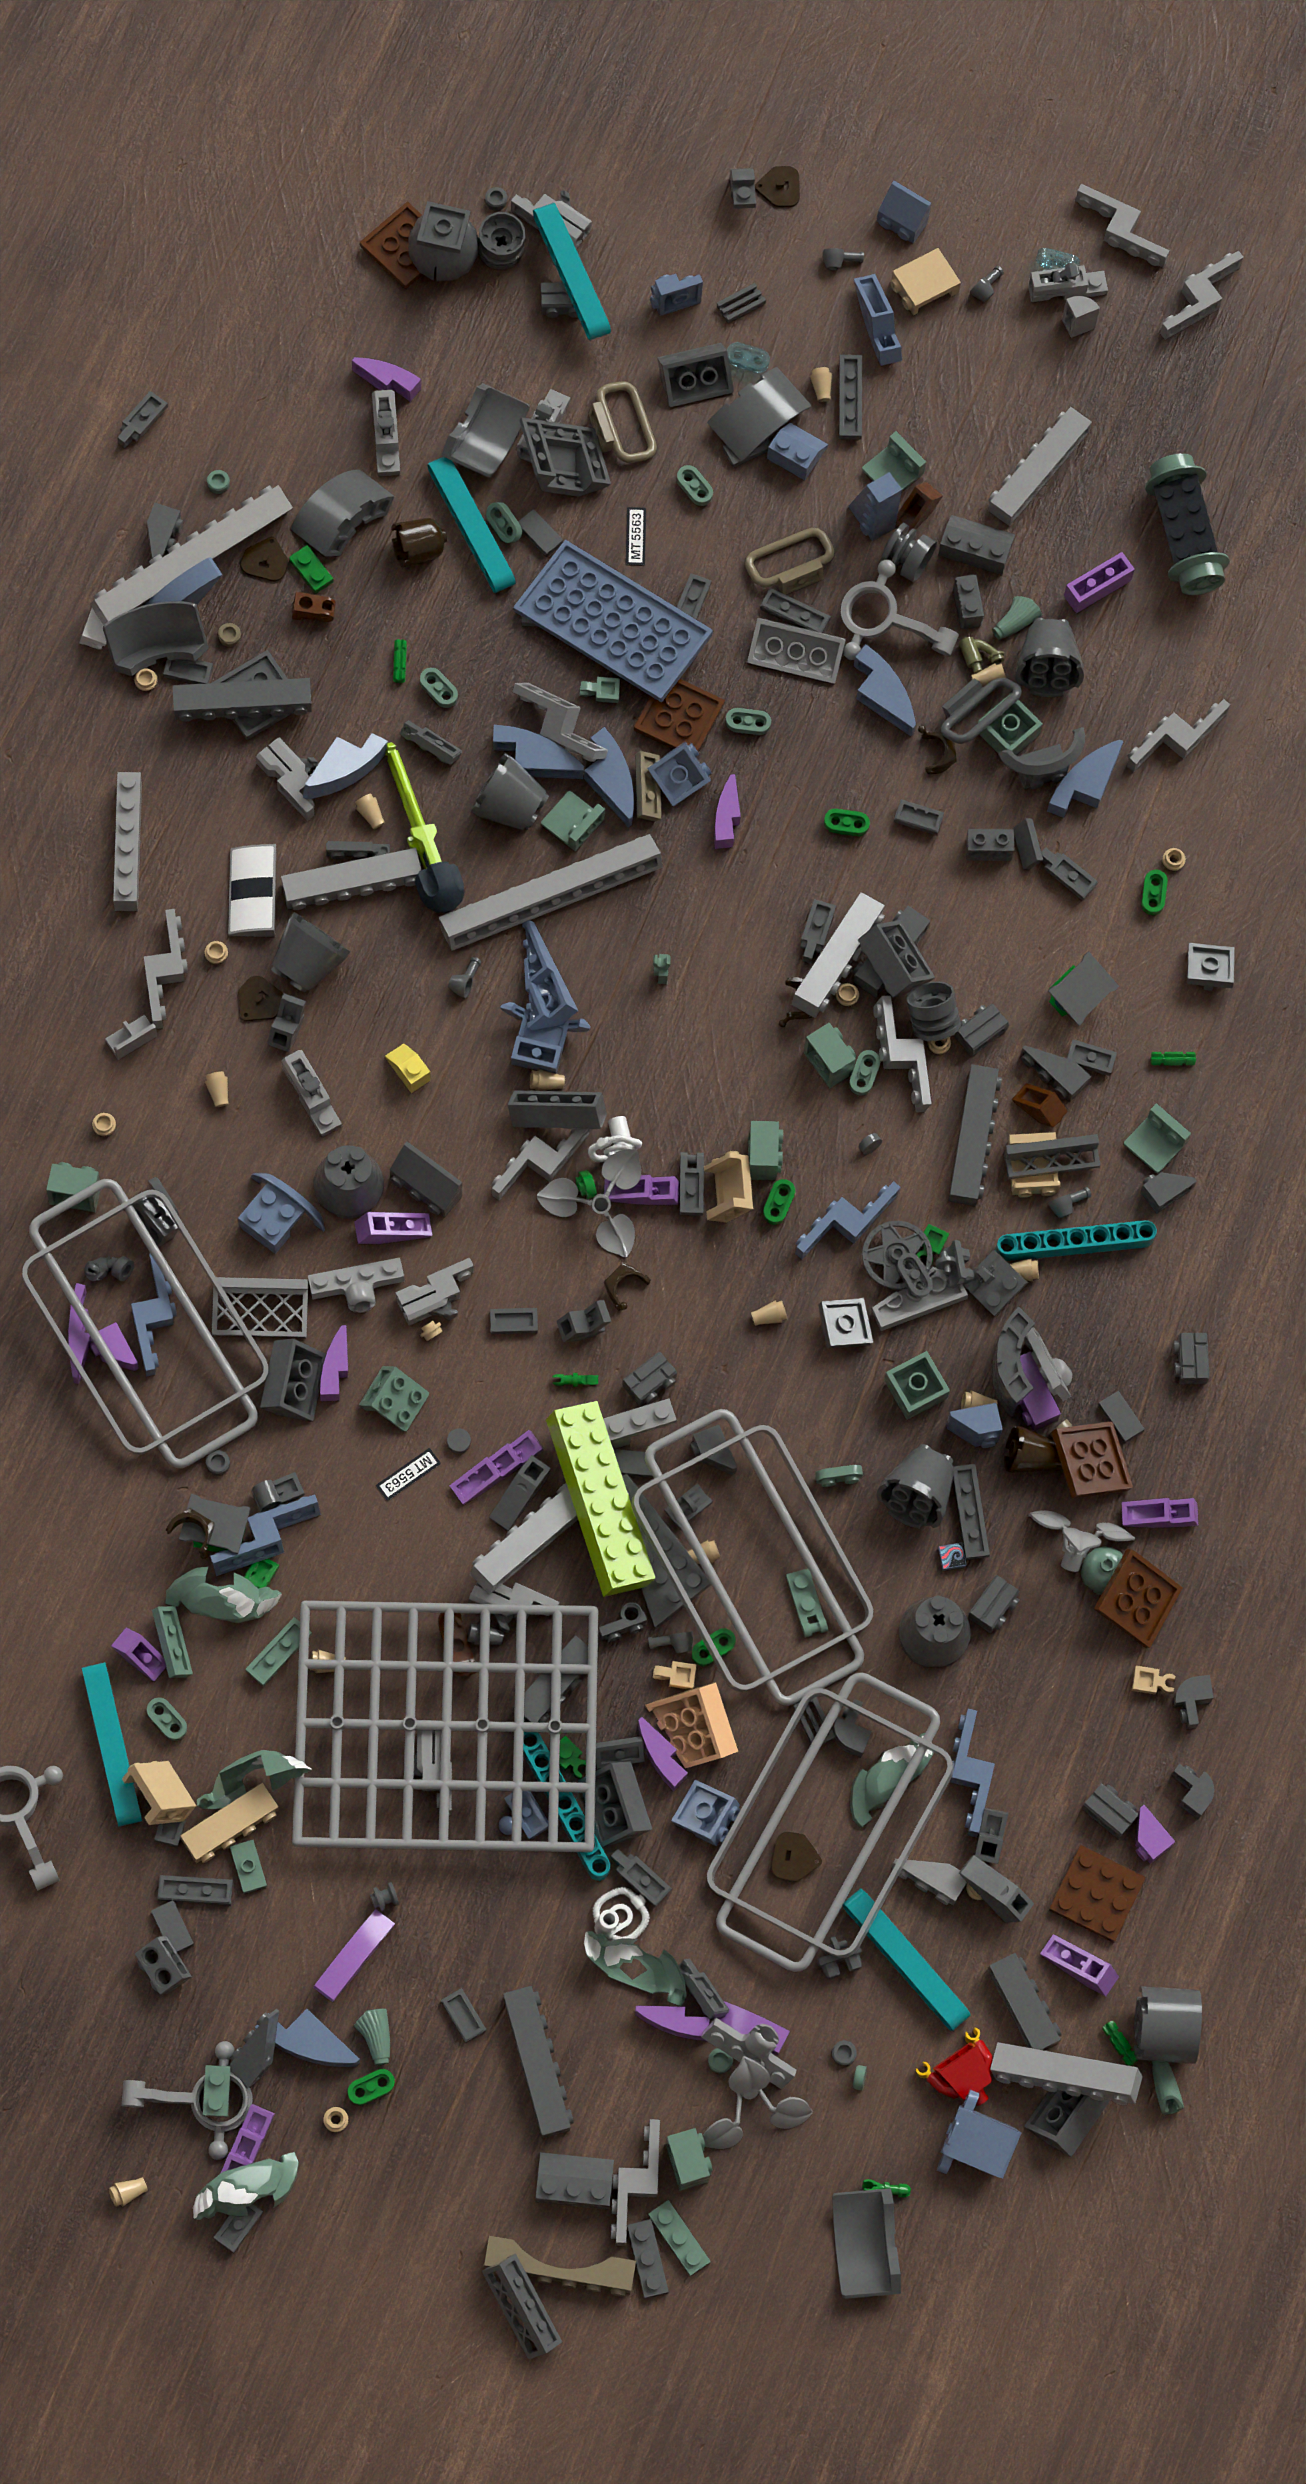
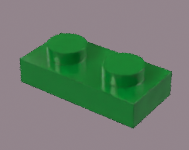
M308 545L289 557L290 563L315 594L334 582L333 577Z

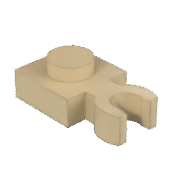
M1135 1666L1132 1691L1156 1694L1157 1688H1160L1164 1693L1171 1694L1174 1688L1167 1687L1165 1681H1174L1176 1676L1166 1674L1162 1677L1159 1676L1160 1669Z

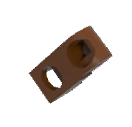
M296 592L293 602L292 619L301 620V618L331 622L334 620L336 601L324 596Z

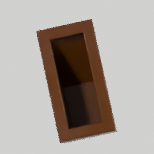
M927 482L915 486L897 514L896 525L900 526L904 522L909 525L908 532L913 528L917 529L933 512L943 495Z
M1028 1083L1012 1098V1101L1038 1123L1052 1128L1068 1112L1054 1092Z

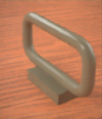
M625 381L601 386L596 394L597 402L592 403L588 415L593 428H595L602 453L611 451L613 447L616 456L627 463L650 459L657 450L656 440L635 386ZM620 390L629 393L648 445L646 451L633 454L624 452L605 400L607 393Z
M809 528L750 552L745 559V567L755 584L761 587L779 584L780 592L786 595L823 580V565L830 562L834 557V548L824 531L818 528ZM809 537H817L826 551L819 558L770 578H762L754 566L756 559Z

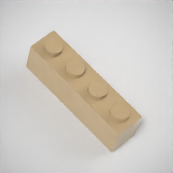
M261 1783L180 1835L181 1840L196 1863L200 1861L205 1863L215 1856L214 1852L221 1847L225 1850L235 1844L236 1841L234 1839L243 1834L245 1837L256 1830L255 1825L262 1821L268 1823L277 1816L278 1806L264 1784Z

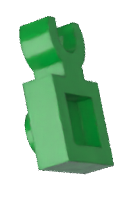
M928 1224L924 1234L931 1244L932 1254L940 1256L950 1234ZM923 1244L921 1246L923 1251L916 1254L919 1259L922 1257L927 1258L926 1247Z
M564 1736L560 1740L559 1765L565 1771L571 1766L574 1776L581 1779L582 1774L579 1773L578 1768L581 1766L586 1767V1760L579 1759L582 1751Z

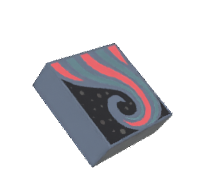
M962 1543L938 1547L942 1571L966 1567Z

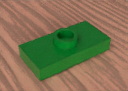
M269 1559L253 1563L244 1578L248 1579L258 1589L268 1587L279 1569V1564Z

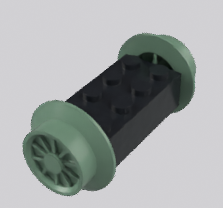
M1173 454L1163 457L1150 466L1152 478L1146 483L1145 490L1149 495L1156 496L1167 535L1174 565L1168 571V577L1171 581L1180 583L1182 593L1187 595H1199L1213 591L1224 584L1225 576L1223 570L1228 567L1230 559L1226 554L1218 552L1201 488V483L1207 476L1206 470L1200 466H1195L1193 457L1189 454Z

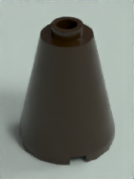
M1021 1426L1011 1429L1005 1447L1009 1449V1457L1004 1456L1006 1471L1018 1473L1063 1470L1053 1440Z

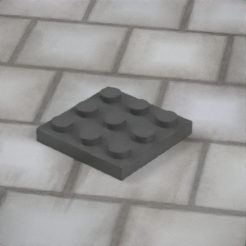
M266 650L212 683L288 678L269 651ZM292 713L282 716L261 715L257 718L239 716L232 720L246 740Z

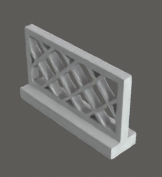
M216 1277L225 1293L234 1299L232 1305L234 1306L238 1303L246 1312L240 1318L243 1320L249 1315L257 1323L249 1331L251 1336L307 1338L308 1279ZM213 1286L212 1335L244 1336L241 1330H232L234 1327H238V1325L227 1313L228 1309L224 1310L218 1303V1293ZM233 1294H241V1295L236 1298ZM245 1294H252L258 1300L249 1310L239 1301ZM256 1294L265 1295L260 1299ZM269 1295H276L282 1301L273 1310L263 1302ZM280 1295L288 1296L285 1299H283ZM293 1295H303V1305L296 1311L286 1302ZM261 1303L268 1310L269 1314L259 1322L250 1312ZM283 1304L293 1313L284 1322L274 1314ZM218 1307H219L220 1310L222 1311L219 1315H218ZM301 1310H302V1318H301V1317L299 1316V1314H298ZM224 1314L234 1323L228 1330H217V1321ZM271 1315L281 1324L275 1331H268L262 1325ZM296 1316L302 1322V1332H292L286 1324ZM259 1327H261L264 1331H255V1330H257ZM284 1327L288 1332L280 1330Z

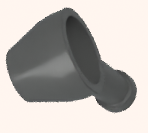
M828 248L822 251L823 261L827 270H839L843 261L864 262V252H844L843 249Z
M1000 266L994 267L993 271L982 278L969 293L973 297L986 302L994 294L991 284L1004 274L1003 269Z
M472 957L465 974L451 976L448 988L456 995L467 998L472 988L473 977L482 963L481 960Z
M1084 1187L1080 1191L1057 1198L1048 1204L1056 1216L1062 1218L1073 1213L1072 1203L1085 1198H1091V1191L1088 1187Z
M693 1631L655 1638L648 1637L649 1647L654 1649V1647L672 1645L676 1653L692 1651L694 1636Z

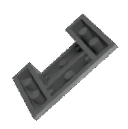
M521 418L519 420L533 469L543 492L579 497L611 485L595 428L529 418Z

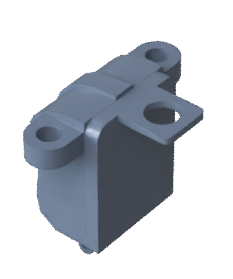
M970 2089L963 2106H959L953 2122L948 2127L947 2137L940 2151L943 2154L937 2171L947 2174L953 2159H956L1003 2179L1021 2132L1008 2124L974 2111L979 2093Z

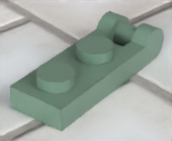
M809 1569L786 1574L804 1637L812 1636V1633L819 1631L820 1633L827 1632L828 1626ZM816 1617L817 1622L809 1624L808 1618Z

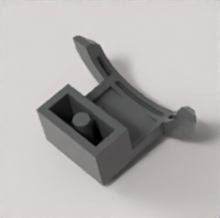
M1084 727L1073 730L1074 739L1072 745L1064 753L1060 744L1021 756H1016L1010 749L1001 751L998 755L1007 767L1018 773L1023 789H1037L1050 781L1052 783L1060 782L1067 775L1069 765L1082 752L1085 744Z

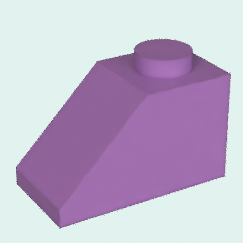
M115 1322L99 1330L100 1335L119 1366L133 1371L137 1370L138 1363L117 1323ZM92 1340V1343L89 1345L95 1357L99 1355L101 1360L106 1362Z
M125 1628L111 1645L128 1663L152 1681H155L166 1668L164 1657L142 1635L128 1628Z
M1143 1805L1138 1811L1135 1846L1138 1856L1143 1861L1147 1860L1151 1864L1169 1850L1175 1841L1148 1808Z

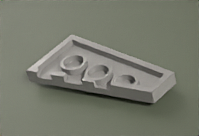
M932 1267L929 1269L928 1274L932 1279L933 1287L926 1297L918 1298L913 1296L908 1288L902 1289L872 1307V1313L880 1330L883 1331L968 1299V1294L963 1284H959L954 1289L948 1288L944 1270ZM922 1283L916 1284V1288L919 1290H923L924 1285Z

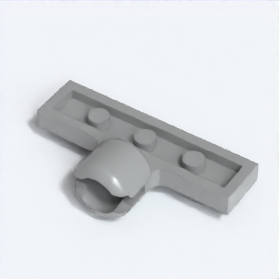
M400 1258L308 1275L312 1300L344 1294L349 1309L355 1313H364L374 1307L376 1303L374 1288L405 1282Z
M1033 1327L1026 1335L1024 1341L1030 1350L1033 1348L1034 1351L1031 1355L1038 1365L1041 1364L1042 1367L1039 1368V1371L1053 1396L1058 1394L1064 1402L1071 1397L1066 1386L1072 1381V1371L1063 1360L1051 1357L1040 1334Z
M715 2018L702 2033L701 2037L735 2060L741 2062L743 2056L762 2065L769 2073V2082L780 2089L785 2087L795 2077L797 2070L771 2053L777 2047L779 2038L775 2029L767 2024L756 2025L748 2034L744 2035L718 2018Z

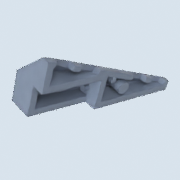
M528 920L522 923L523 928L526 929V940L523 941V946L527 950V958L524 959L525 989L529 992V1003L526 1004V1010L530 1012V1022H527V1026L531 1030L562 1025L578 1012V1009L535 923Z

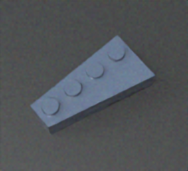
M890 472L866 485L848 506L859 521L863 534L865 536L868 535L872 541L895 529L902 489Z

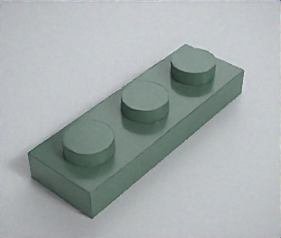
M176 1606L156 1607L152 1610L169 1678L189 1677L193 1672Z
M294 1617L245 1669L263 1687L299 1649L300 1622Z
M669 2200L648 2214L689 2276H692L711 2262Z

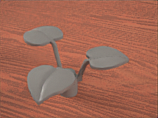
M621 1150L610 1155L605 1160L602 1166V1175L611 1183L605 1194H598L592 1200L577 1197L578 1188L576 1184L567 1178H558L551 1181L537 1194L540 1204L547 1211L559 1217L573 1215L577 1210L576 1202L592 1205L596 1213L604 1214L608 1220L600 1223L597 1228L596 1238L600 1246L622 1257H627L631 1252L635 1239L634 1225L624 1214H618L613 1219L608 1213L611 1206L608 1196L615 1184L620 1189H630L639 1182L641 1164L637 1150Z
M1035 1511L1028 1514V1517H1032L1033 1520L1044 1527L1062 1530V1551L1065 1553L1061 1566L1069 1571H1079L1083 1557L1086 1558L1090 1548L1101 1545L1099 1536H1104L1113 1541L1135 1540V1537L1128 1531L1112 1523L1096 1524L1098 1531L1093 1535L1074 1528H1067L1071 1522L1056 1512Z
M743 2056L739 2066L729 2078V2087L737 2094L736 2119L732 2122L730 2119L724 2118L713 2123L703 2134L705 2147L726 2149L733 2147L741 2140L743 2131L738 2125L740 2123L742 2097L753 2099L759 2094L769 2110L774 2112L770 2116L771 2124L783 2129L793 2128L802 2124L811 2116L813 2110L805 2100L797 2097L786 2098L780 2101L777 2107L772 2106L762 2091L770 2081L768 2071L756 2061Z

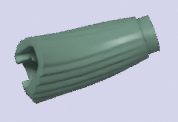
M1014 597L1010 610L996 624L992 631L999 640L1009 637L1033 623L1035 619L1042 616L1041 610L1030 598Z
M387 2009L367 2010L353 2027L364 2036L374 2064H388L390 2058V2033Z
M1152 2061L1154 2085L1161 2113L1168 2115L1183 2110L1184 2105L1169 2063Z

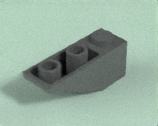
M154 503L147 521L152 559L159 554L163 558L169 553L167 549L175 545L176 539L174 537L176 532H181L184 522L181 519L180 510Z
M1022 1047L1020 1056L1023 1063L1030 1068L1033 1067L1038 1072L1039 1078L1044 1083L1052 1085L1055 1088V1093L1061 1099L1065 1098L1070 1103L1089 1085L1091 1076L1075 1061L1032 1047Z
M531 1455L517 1473L489 1518L509 1531L550 1477L551 1468Z
M974 1855L970 1857L959 1872L961 1877L1005 1923L1021 1922L1034 1905L1032 1900L1017 1885Z
M277 2009L270 2014L265 2012L256 2022L259 2025L255 2031L251 2030L243 2040L246 2044L243 2048L239 2047L230 2057L233 2060L229 2065L231 2072L248 2087L259 2081L273 2062L279 2010Z

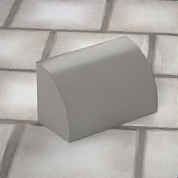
M1074 296L1066 299L1062 321L1071 338L1095 329L1100 308L1092 299L1084 296Z

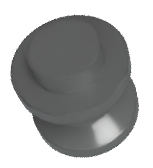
M389 1882L387 1889L382 1891L377 1887L373 1888L374 1893L370 1894L374 1908L379 1907L380 1911H384L386 1904L393 1903L395 1906L399 1905L392 1882Z

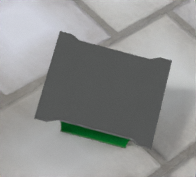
M1088 951L1076 967L1072 965L1049 988L1048 992L1051 994L1049 1003L1062 1017L1069 1015L1080 1026L1084 1022L1085 1017L1110 992L1115 991L1119 985Z
M191 1494L187 1509L192 1508L215 1523L207 1550L216 1553L222 1550H229L232 1553L238 1554L246 1530L250 1507H236L201 1499L198 1495ZM183 1523L179 1540L184 1542L193 1541V1547L200 1549L205 1541V1534L203 1529L197 1524Z

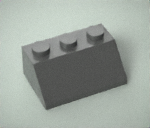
M722 343L657 357L660 378L669 407L734 392L728 352Z
M951 515L940 544L938 556L1003 575L1016 534Z
M900 920L876 924L857 939L861 945L862 952L868 956L874 971L880 976L885 984L886 991L892 997L906 995L913 988L928 983L935 978Z
M406 1141L390 1168L391 1182L399 1188L404 1187L407 1189L409 1195L418 1202L423 1201L427 1204V1208L437 1216L440 1214L445 1218L462 1198V1182Z
M295 1339L274 1341L260 1408L278 1416L313 1421L321 1386L323 1364L327 1354Z
M631 1761L611 1763L595 1771L594 1831L601 1847L604 1848L631 1840L651 1831L652 1826ZM586 1776L579 1779V1783H586Z
M1048 2091L1024 2127L1055 2150L1072 2157L1110 2102V2099L1104 2098L1103 2101H1098L1090 2098L1088 2095L1072 2096L1067 2094L1066 2091Z
M540 2152L535 2202L609 2210L614 2160Z

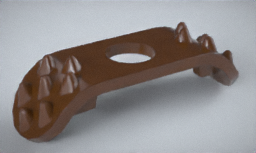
M441 1613L438 1617V1626L443 1643L445 1613ZM454 1613L453 1640H460L464 1645V1649L461 1652L453 1651V1662H475L469 1642H467L461 1613ZM454 1672V1673H455L457 1676H470V1675H472V1674H475L476 1672Z

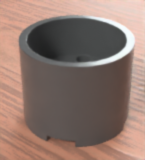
M1140 1986L1139 1992H1141L1142 1997H1137L1134 2018L1135 2041H1137V2046L1134 2045L1135 2059L1196 2064L1202 2023L1200 1990Z

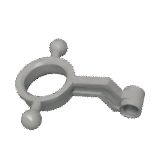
M883 560L879 563V576L876 582L867 581L859 583L852 587L844 596L841 604L842 620L846 627L854 633L852 641L847 643L843 649V654L847 659L855 660V657L861 651L859 645L863 637L873 638L881 636L892 626L917 634L924 640L932 643V649L940 654L951 655L959 636L957 632L945 627H940L937 632L924 623L896 614V599L885 586L887 578L891 577L896 570L895 564L891 560ZM878 593L888 601L889 612L882 624L872 629L858 627L854 624L851 617L855 601L864 594Z
M3 1766L0 1767V1782L10 1779L19 1780L26 1784L30 1790L29 1800L25 1807L11 1815L0 1814V1825L17 1826L35 1867L29 1870V1873L38 1891L60 1881L52 1861L44 1864L26 1820L35 1811L39 1795L38 1788L47 1783L49 1785L59 1784L63 1778V1773L59 1767L49 1766L43 1775L34 1779L23 1768Z
M222 2041L215 2048L216 2057L219 2059V2066H229L230 2057L235 2052L234 2046L230 2042ZM231 2072L230 2080L240 2087L243 2094V2104L239 2113L228 2121L216 2122L203 2116L200 2107V2095L204 2088L205 2075L198 2080L192 2093L146 2089L144 2081L124 2080L121 2106L141 2108L144 2107V2101L191 2104L193 2114L198 2122L207 2129L215 2131L214 2141L208 2149L209 2155L215 2160H222L228 2154V2146L224 2142V2132L233 2130L244 2123L249 2108L253 2103L250 2087L245 2085Z

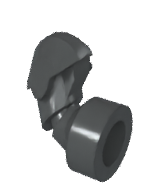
M110 1256L106 1258L100 1257L94 1261H88L84 1272L89 1280L100 1281L112 1270L113 1277L120 1281H125L134 1269V1262L126 1256L120 1258L112 1256V1259Z

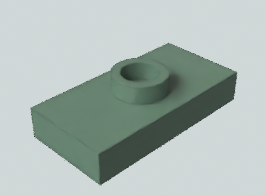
M254 1840L230 1846L243 1893L246 1894L267 1887Z

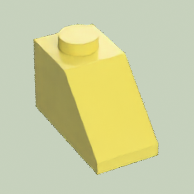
M402 1044L385 1055L386 1060L411 1093L430 1081V1070L418 1054L407 1045Z

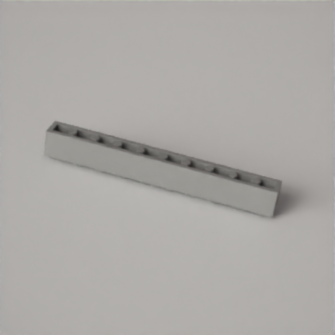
M270 485L258 492L260 497L254 500L250 497L242 502V508L238 511L232 508L222 515L224 518L222 521L217 523L216 520H213L204 526L206 531L201 534L196 531L186 537L188 542L182 546L178 542L167 549L169 554L163 558L160 554L149 561L151 565L144 569L141 565L130 572L131 578L125 581L122 577L112 584L114 588L106 592L103 589L93 596L95 600L90 605L103 626L113 618L144 603L196 564L209 557L214 559L290 511L293 507L279 485L273 489Z
M650 834L636 838L626 844L616 846L588 859L575 862L560 870H555L550 874L532 879L517 887H512L499 894L489 896L474 904H469L456 911L446 913L439 917L441 931L453 951L663 867L661 853Z

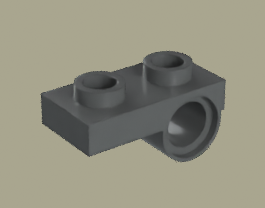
M295 1472L274 1481H263L255 1485L251 1490L260 1512L271 1510L305 1495Z
M636 1603L625 1604L621 1609L620 1620L599 1627L598 1634L601 1642L605 1640L613 1642L620 1639L624 1633L630 1632V1634H635L642 1631L647 1623L644 1611ZM633 1611L638 1617L630 1621L626 1619L625 1613Z

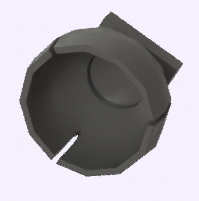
M427 201L424 215L417 219L408 237L409 257L419 273L434 280L435 267H437V281H454L470 271L479 254V237L475 227L469 220L471 211Z

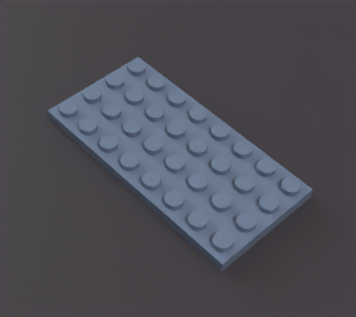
M564 540L513 607L514 612L529 619L535 625L661 703L713 635V630L567 540Z

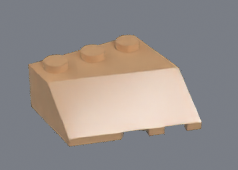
M716 1683L645 1705L649 1712L653 1711L658 1719L657 1725L667 1733L671 1740L670 1744L677 1749L676 1755L685 1768L738 1752Z

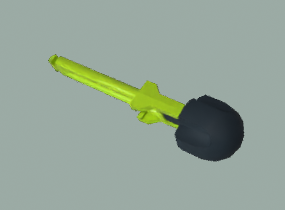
M392 742L387 743L385 755L388 756V764L412 827L410 829L412 836L407 838V842L411 849L416 848L424 870L419 871L417 874L415 885L422 902L427 908L436 913H448L456 909L463 901L465 893L458 866L449 864L447 861H441L434 842L437 834L435 824L425 825L400 754L395 749L396 745Z

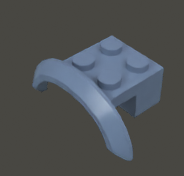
M512 1002L505 1003L500 1007L506 1014L522 1020L519 1035L516 1037L511 1056L512 1065L533 1070L542 1069L557 1074L567 1032H587L590 1030V1025L584 1019L567 1020L562 1025L531 1030L527 1026V1022H530V1012Z
M253 1173L251 1175V1178L259 1184L265 1183L266 1185L238 1217V1224L241 1229L275 1254L289 1239L291 1228L304 1213L311 1218L315 1226L323 1232L325 1231L321 1214L293 1188L268 1173Z

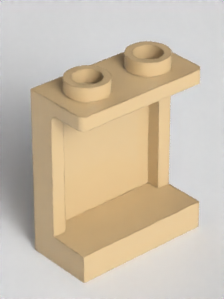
M939 248L894 270L890 281L893 290L902 297V303L906 310H910L913 315L918 313V309L921 306L947 293L951 297L958 294L961 285L960 280Z
M1056 1132L1009 1135L1007 1145L1056 1139ZM1040 1157L1036 1158L1032 1164L1042 1169L1046 1168L1050 1162ZM1020 1160L1011 1161L1013 1172L1023 1171L1027 1166ZM1058 1173L1011 1179L1012 1195H1018L1019 1197H1030L1032 1194L1052 1196L1058 1193L1060 1189Z
M737 1151L726 1152L725 1156L713 1159L711 1163L704 1166L705 1172L715 1174L717 1206L707 1211V1220L727 1223L753 1209L748 1155H741Z
M169 1761L135 1763L128 1768V1772L122 1778L124 1783L136 1782L152 1809L144 1817L149 1825L185 1821L196 1807V1804Z

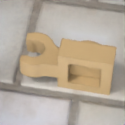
M673 1661L671 1668L655 1666L653 1678L659 1680L670 1679L669 1687L692 1690L694 1687L696 1665Z

